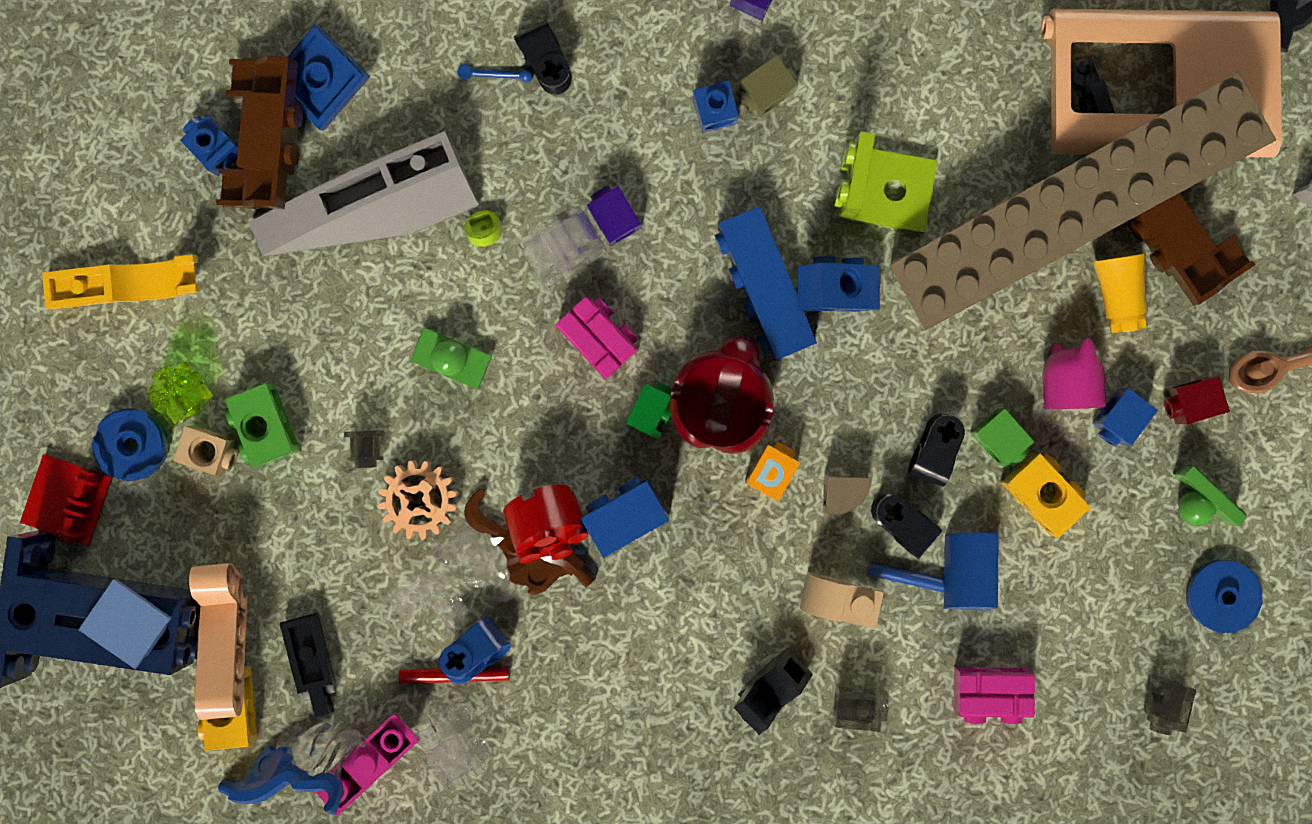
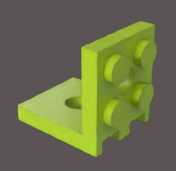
M860 131L854 142L849 141L847 148H844L840 169L845 170L846 174L836 189L834 206L839 207L837 219L924 234L938 160L873 149L876 134ZM890 181L901 183L904 187L903 198L899 201L889 200L884 193L886 183Z

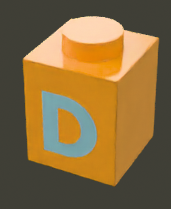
M776 442L774 447L766 444L745 483L779 502L800 465V462L793 459L796 452L779 442Z

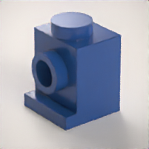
M208 115L202 119L199 116L194 117L184 126L183 132L186 135L180 141L203 164L207 171L219 176V168L226 169L237 159L238 144ZM210 135V144L202 147L201 142Z

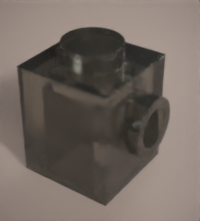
M836 684L832 716L835 727L880 732L881 721H887L889 711L888 699H884L880 689Z

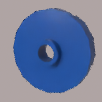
M127 408L113 411L101 420L97 427L96 436H93L92 449L96 462L103 472L117 479L135 481L148 478L160 469L167 458L169 441L166 429L157 417L144 410ZM130 438H134L137 441L138 445L135 451L128 449L127 443Z
M1213 560L1201 565L1195 571L1196 573L1192 579L1189 580L1186 588V603L1192 617L1203 627L1218 633H1235L1247 628L1257 618L1263 604L1262 587L1257 576L1247 566L1232 560ZM1225 591H1229L1231 594V598L1227 603L1222 601V594Z

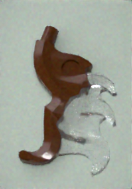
M485 489L477 490L466 503L464 510L466 520L460 533L452 542L441 544L436 537H431L430 546L436 559L450 566L462 565L473 570V577L463 579L465 584L474 587L499 586L500 593L490 597V600L496 602H507L519 594L523 586L529 588V596L537 595L546 591L559 577L567 574L570 576L574 574L585 588L596 579L585 566L586 561L574 552L568 557L559 560H552L550 555L539 558L531 563H520L509 530L503 525L487 518L480 510V502L486 496Z

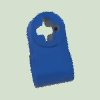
M486 616L474 623L461 637L441 652L439 666L451 682L465 684L486 667L502 658L510 650L512 644L489 616ZM456 658L462 661L465 666L460 671L452 663Z

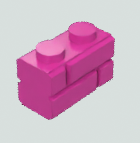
M587 295L555 326L601 376L607 380L639 351L633 345L639 339L625 324L618 328L609 319L614 312L600 297L593 301Z
M954 667V712L959 717H964V722L981 724L986 723V717H1000V721L1003 723L1021 724L1023 723V717L1034 718L1035 675L1028 668Z

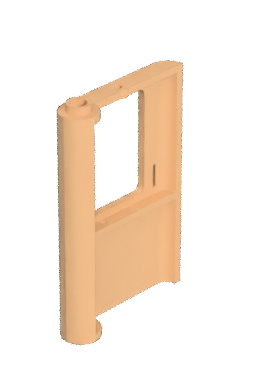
M1053 8L1049 16L1043 17L1041 37L1042 39H1047L1048 45L1051 46V154L1089 155L1161 115L1076 113L1071 107V44L1075 42L1166 43L1171 45L1173 48L1174 107L1239 72L1276 138V141L1247 157L1275 158L1282 142L1280 18L1277 12Z

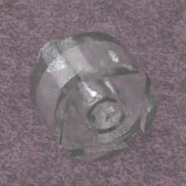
M581 206L561 212L556 215L558 219L549 224H546V222L542 223L519 241L522 253L545 289L555 285L563 278L569 280L585 269L582 264L587 260L591 263L608 253L603 241Z

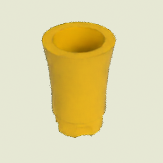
M1146 253L1128 254L1092 261L1099 280L1106 319H1109L1111 333L1135 331L1148 327L1145 314L1148 313L1145 290Z

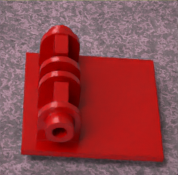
M43 454L20 523L59 536L58 541L73 544V541L90 546L113 477Z

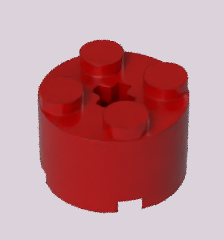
M557 484L536 488L533 490L534 497L524 501L522 495H520L505 506L503 510L505 521L519 562L522 564L531 563L539 558L550 555L552 560L566 558L573 553L572 546L589 536L581 520L582 513L574 491L571 492L570 487L567 485Z

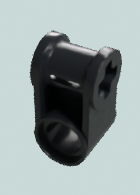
M545 19L513 36L519 50L522 51L527 65L532 68L543 90L551 95H560L566 92L571 85L572 76L561 47L547 20ZM554 68L559 73L560 78L553 80L548 73L550 69Z
M940 413L928 420L920 442L914 450L909 463V475L941 487L947 484L965 435L964 425L958 418ZM948 424V428L952 429V434L950 437L944 436L942 438V434L937 432L938 427Z
M882 494L875 498L871 505V515L876 523L891 534L897 543L917 559L921 558L942 532V529L931 519L899 496ZM885 505H895L893 509L897 513L895 518L886 517Z

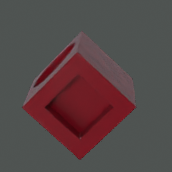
M1220 376L1205 377L1165 389L1168 398L1164 399V408L1168 417L1174 419L1175 424L1187 425L1230 412Z

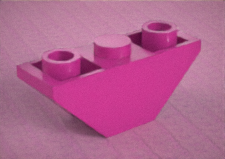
M396 712L378 726L329 772L340 778L343 783V796L335 814L336 816L344 811L420 740ZM316 791L315 793L326 804L329 799L328 793L326 791Z

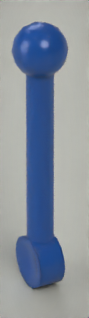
M464 64L459 66L457 70L459 77L464 80L475 76L516 78L527 83L532 81L534 77L533 71L529 68H524L521 71L471 69L470 66Z

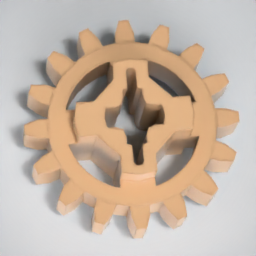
M415 460L409 461L407 471L402 465L394 467L397 476L386 475L384 480L389 484V487L378 490L380 495L386 497L385 502L377 505L378 509H387L389 513L382 519L383 522L386 523L393 520L396 524L392 532L395 534L403 528L406 529V539H412L416 532H419L421 540L427 539L429 529L436 535L441 533L442 528L439 523L451 524L453 520L447 513L448 511H456L459 507L451 503V498L459 495L458 491L449 490L448 486L454 481L453 477L443 479L441 475L444 468L440 466L432 471L430 470L431 461L428 460L423 462L421 468H418ZM413 475L425 476V479L418 485H412L405 481L406 478ZM437 487H439L442 495V505L436 502L434 491ZM422 492L424 494L422 501L426 505L415 508L412 505L414 498L411 494ZM395 495L400 497L402 508L400 512H398L396 507ZM417 515H425L427 518L433 519L425 524L412 523Z

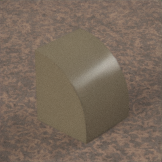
M824 475L823 512L826 514H842L855 509L867 497L871 488L872 478Z

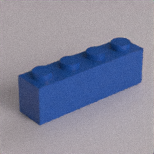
M758 206L718 224L720 233L715 234L714 237L721 254L729 253L734 267L728 270L736 289L743 287L748 301L743 302V307L750 323L757 321L762 335L757 336V340L764 356L771 355L773 361H776L816 344L817 341L805 312L799 311L797 293L761 207Z

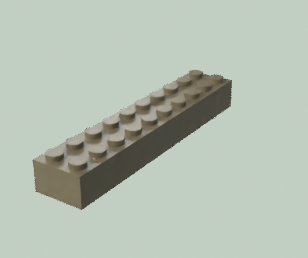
M1237 72L892 263L890 267L926 331L1276 141V138L1243 78Z

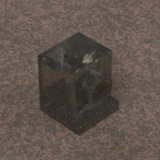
M1149 675L1148 682L1154 685L1153 692H1148L1144 701V712L1147 714L1146 719L1150 721L1149 729L1165 735H1172L1173 730L1186 733L1196 689L1182 682Z

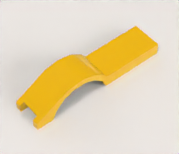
M197 255L174 256L172 260L147 264H108L43 272L45 309L167 299L201 292L200 284H196L194 263L198 262Z

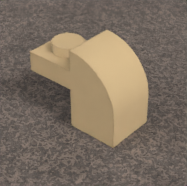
M807 572L800 609L808 614L840 623L843 621L876 629L884 592L878 589L846 583L843 579Z

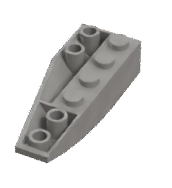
M443 131L313 188L286 202L284 210L272 209L250 221L249 224L262 256L266 257L410 235L474 209L479 204L453 141L446 131Z

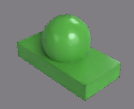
M424 328L410 362L479 389L492 355Z
M1181 465L1173 473L1190 490L1182 496L1178 503L1179 514L1189 525H1205L1213 520L1215 514L1225 524L1237 527L1247 519V514L1196 466Z

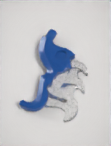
M303 722L294 723L282 733L276 748L269 744L258 755L249 774L242 782L238 781L235 783L229 779H224L220 782L218 790L220 793L229 796L228 800L241 804H257L265 801L290 784L292 789L298 792L326 791L329 799L324 805V811L334 815L343 796V783L340 776L344 759L348 751L355 745H360L364 748L366 746L365 738L362 733L354 728L342 729L336 734L324 738L323 733L331 727L327 722L316 724L299 736L298 733L305 728L306 724Z

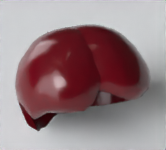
M730 337L723 341L717 350L700 353L686 362L681 368L671 391L669 401L670 414L678 433L693 447H713L723 453L739 454L758 444L766 435L772 422L774 395L768 376L759 366L758 350L754 343L744 337ZM715 393L727 401L712 405Z

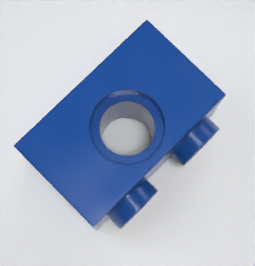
M834 256L813 257V264L798 266L799 311L861 312L880 310L879 265H865L864 258H843L842 263H836Z

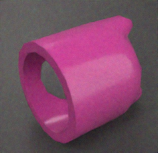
M1086 338L1081 341L1079 348L1064 349L1060 343L1052 344L1050 357L1045 361L1042 372L1044 410L1106 407L1105 370L1101 360L1096 355L1093 341L1090 338Z

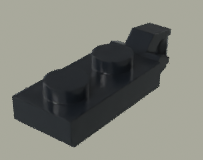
M1092 56L1071 62V85L1078 87L1083 96L1079 98L1081 113L1116 114L1104 79H1099Z
M318 612L280 622L297 694L301 693L303 701H311L315 718L334 712L330 694L337 692L336 679Z

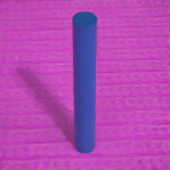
M870 561L867 573L869 576L944 593V578Z

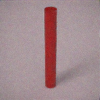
M509 666L486 667L469 682L509 681ZM441 668L399 670V684L452 683L446 677V674L442 672Z

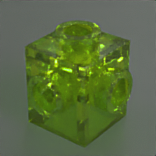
M186 361L174 368L171 365H167L158 370L152 376L154 382L146 392L152 407L157 412L162 413L173 428L200 413L213 397L201 375L194 371Z

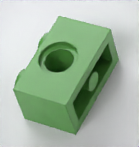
M264 383L225 399L228 407L225 409L226 419L232 429L236 428L241 440L238 443L240 455L245 463H250L251 468L264 466L301 451L275 383ZM258 417H262L267 423V431L261 437L255 433L253 428L254 422Z

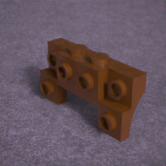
M265 56L257 59H229V65L233 66L231 89L226 90V95L231 98L243 99L236 165L243 169L219 168V174L223 176L221 198L216 199V205L232 208L284 210L287 175H294L295 165L299 161L297 135L303 121V113L300 107L301 102L295 100L298 62L290 57Z
M1180 193L1130 220L1129 228L1138 241H1144L1152 252L1150 259L1153 265L1161 273L1165 272L1167 276L1173 275L1193 306L1203 303L1238 276L1256 265L1253 260L1249 261L1236 242L1238 238L1235 234L1215 246Z

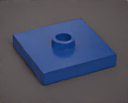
M316 24L287 56L298 62L295 100L301 102L302 113L318 130L324 131L370 78L369 74L321 26Z

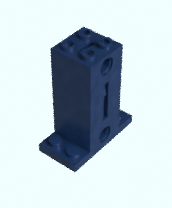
M36 530L7 536L0 583V688L31 676L39 664L40 656L164 675H172L193 664L194 659L197 660L200 605L193 599L190 589L50 569L47 566L52 562L55 555V543L51 542V533ZM113 579L119 580L172 617L156 645L136 669L79 631V628Z

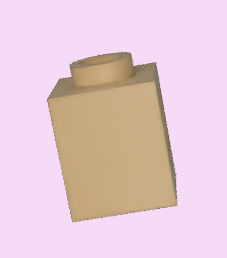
M185 426L173 461L214 476L225 474L226 469L231 470L237 459L238 450L234 449L236 439L198 426ZM207 442L212 443L215 447V456L211 461H208L203 455V447Z

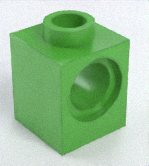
M1005 408L996 409L970 432L1000 466L1007 467L1009 464L1016 466L1022 462L1030 453L1027 448L1034 443L1032 438Z

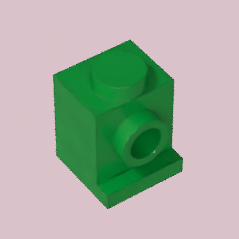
M656 380L653 386L645 383L626 424L659 440L662 432L656 430L659 423L666 426L671 416L669 401L672 388Z

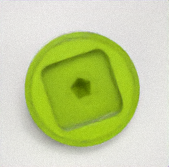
M488 210L472 214L464 224V230L469 242L478 247L494 244L503 233V227L498 215Z

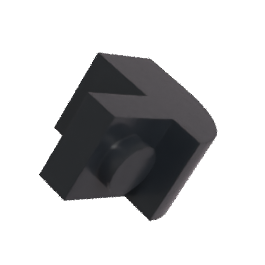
M787 648L773 658L745 684L738 693L740 698L733 708L760 735L770 727L781 708L803 692L813 674Z

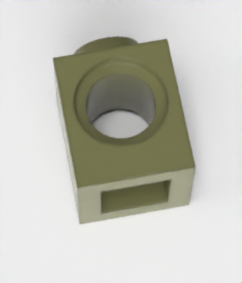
M776 54L740 81L739 89L742 92L738 94V97L750 113L755 110L762 117L795 93L799 84Z

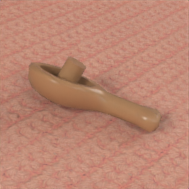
M1312 346L1304 352L1286 357H1280L1261 350L1248 352L1238 358L1230 368L1229 382L1235 389L1245 393L1258 394L1273 389L1290 370L1308 365L1312 366Z

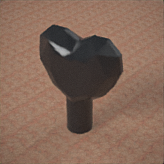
M1270 0V11L1277 12L1280 18L1281 52H1288L1295 31L1305 28L1312 22V0Z

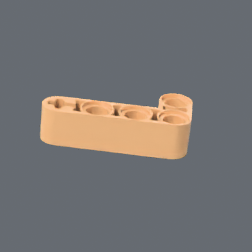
M232 563L193 566L190 570V592L193 599L200 605L195 684V711L200 720L237 717L242 712L248 602L247 598H243L242 588L246 581Z

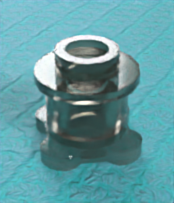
M385 430L344 432V437H350V457L347 458V461H354V468L377 467V460H384V456H380L379 436H385Z

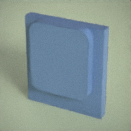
M113 579L79 628V631L136 669L156 645L172 617L119 580Z

